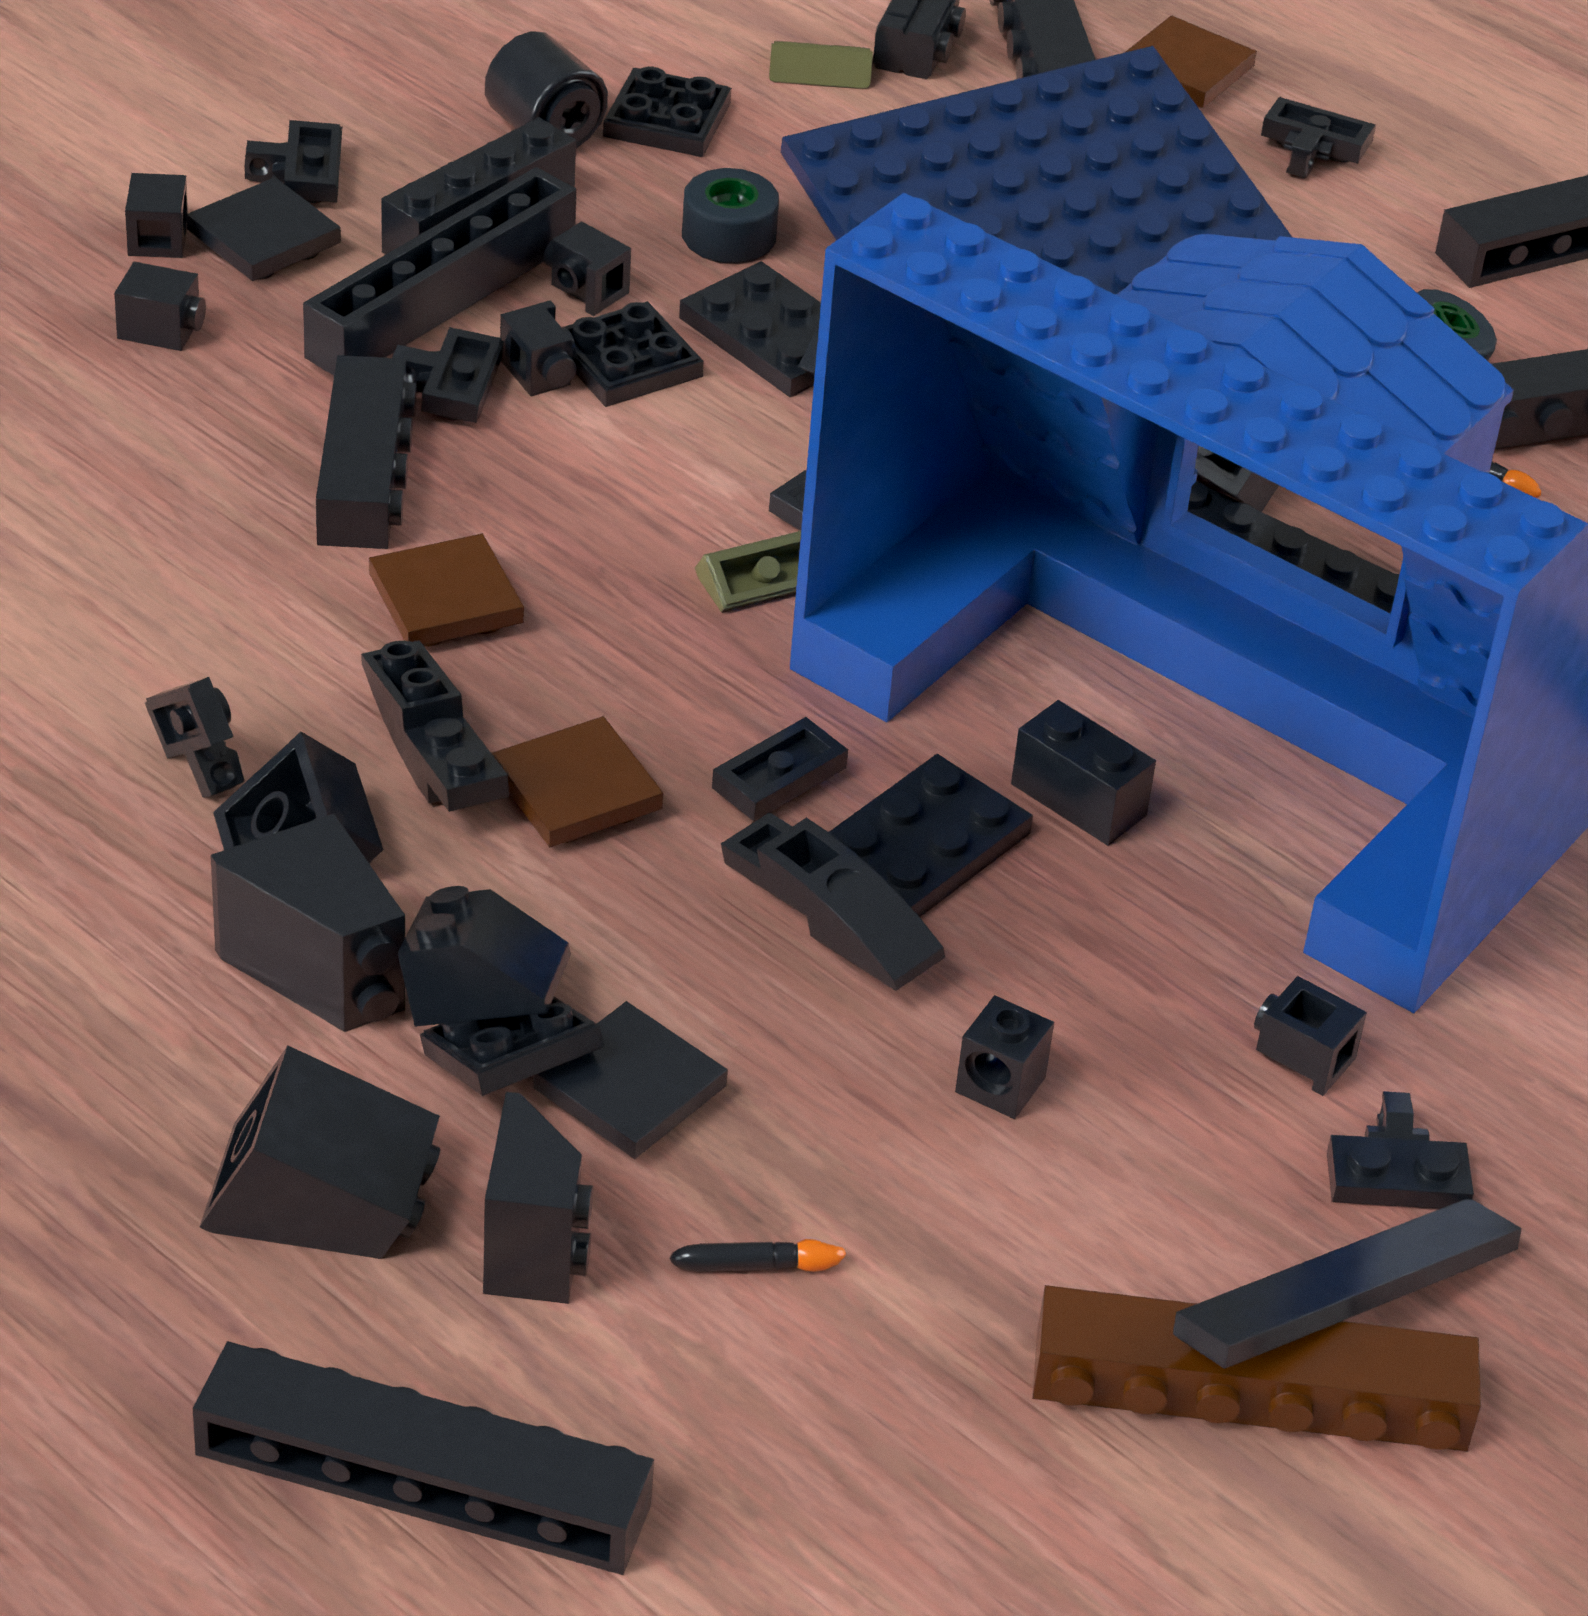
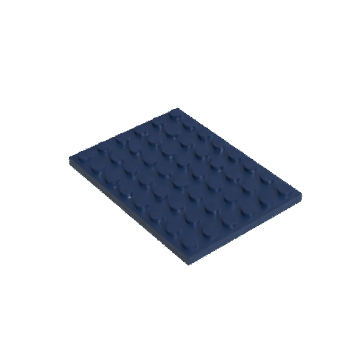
M1154 46L782 137L780 153L836 240L902 193H906L912 197L923 199L931 206L966 223L977 225L983 231L1009 244L1031 251L1038 258L1069 273L1087 278L1100 288L1113 294H1118L1132 283L1133 278L1139 272L1155 265L1167 255L1171 247L1191 236L1213 234L1274 241L1279 236L1292 237Z

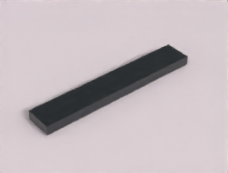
M1467 1198L1177 1311L1173 1335L1225 1369L1515 1251L1519 1246L1522 1228L1473 1199Z

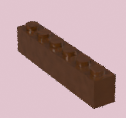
M1048 1285L1044 1287L1037 1328L1032 1399L1054 1401L1069 1406H1096L1129 1410L1144 1415L1162 1414L1203 1419L1211 1423L1228 1422L1277 1428L1285 1432L1302 1431L1350 1437L1359 1441L1376 1440L1423 1446L1432 1450L1450 1449L1468 1452L1481 1408L1479 1337L1341 1321L1224 1369L1173 1335L1176 1312L1197 1303Z

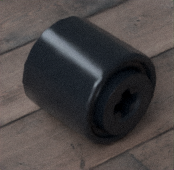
M530 31L513 38L493 58L485 77V96L490 107L517 129L539 117L576 139V149L592 137L601 125L607 110L608 90L603 78L545 32Z

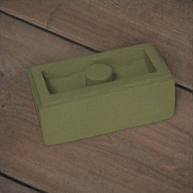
M774 40V43L771 44L769 77L773 82L866 89L869 88L871 83L873 51L867 47Z
M801 531L704 554L695 566V571L698 579L719 610L724 612L795 594Z

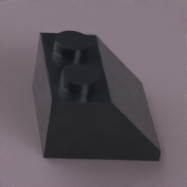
M299 732L213 812L224 850L331 814H335L369 864L384 850L356 763L303 732Z
M464 886L445 887L433 892L430 896H426L398 951L415 1027L546 1013L571 956L569 943L493 890L469 891Z
M506 1092L485 1195L483 1294L568 1304L573 1275H587L591 1233L579 1232V1228H589L594 1188L592 1185L581 1184L582 1154L520 1093Z

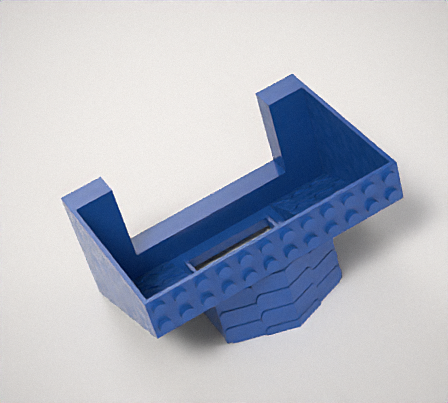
M902 193L825 249L790 670L887 723L1028 604L1398 799L1407 805L1315 897L1303 953L1413 1014L1588 828V523L1562 511L1552 503L1541 501L1500 481L1496 476L1489 473L1504 407L1511 402L1514 390L1505 383L1503 375L1434 314V307L1365 246L1355 243L1279 236L1274 241L1199 234L1175 244L1163 259L1139 272L1133 278L1131 284L1118 294H1113L1094 285L1087 278L1069 273L1038 258L1031 251L1020 249L983 231L977 225L966 223L931 206L923 199ZM1198 446L1400 545L1403 561L1391 614L1188 512L1191 487L1196 482L1198 472L1195 468Z

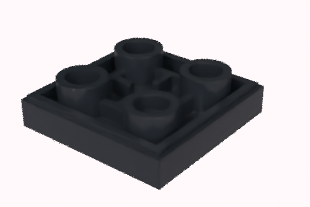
M635 67L629 74L603 121V137L703 157L731 103L732 88L715 84L713 80L707 77L685 78L666 74L664 70L657 67Z
M276 177L187 214V230L252 281L269 278L275 271L301 260L312 259L319 252L341 243V227Z
M649 302L629 303L620 310L597 317H583L576 320L574 324L562 327L569 330L575 342L576 357L573 361L577 366L576 375L605 407L703 377L704 361Z
M553 997L546 1013L445 1023L426 1029L420 1034L425 1056L482 1096L604 1047L600 1025L556 997Z
M626 1001L597 1023L601 1029L604 1043L603 1048L534 1075L533 1088L636 1159L727 1086L728 1069Z

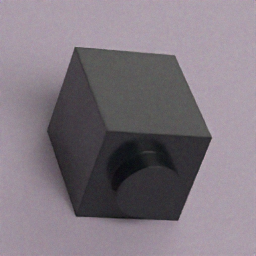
M134 261L114 292L117 339L182 351L192 332L199 331L203 325L206 301L204 298L199 297L197 273Z

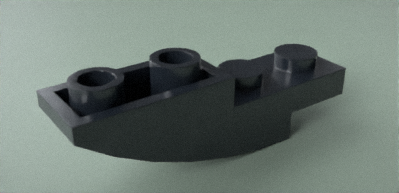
M420 640L414 642L393 641L387 643L379 650L361 654L365 675L393 743L414 782L429 804L441 801L450 812L509 797L508 774L463 717L461 693Z
M769 812L721 843L724 863L806 915L811 937L893 990L897 991L945 958L944 947L906 901L854 851L807 817L791 826Z

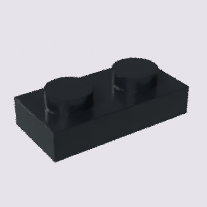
M804 717L714 768L712 789L752 821H756L846 769L848 749L810 719Z

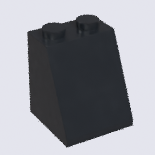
M335 814L210 855L215 951L220 959L343 1032L371 1022L381 1021L391 1015L405 1011V983L398 957V951L405 939V914Z
M287 1045L233 1125L200 1228L215 1234L382 1259L399 1235L408 1239L413 1234L421 1219L426 1200L417 1195L420 1185L423 1186L431 1176L440 1155V1147L432 1144L440 1116Z

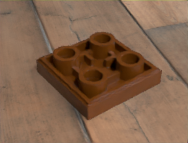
M1172 15L1125 51L1129 52L1154 46L1197 107L1200 108L1207 106L1254 67L1257 53L1254 49Z
M483 533L369 557V575L404 641L414 642L420 640L423 646L429 647L438 645L445 640L476 633L489 634L496 632L500 628L524 623V606Z
M604 716L492 752V755L508 774L509 794L549 848L562 843L572 842L582 836L618 824L628 823L635 818L663 809V791Z

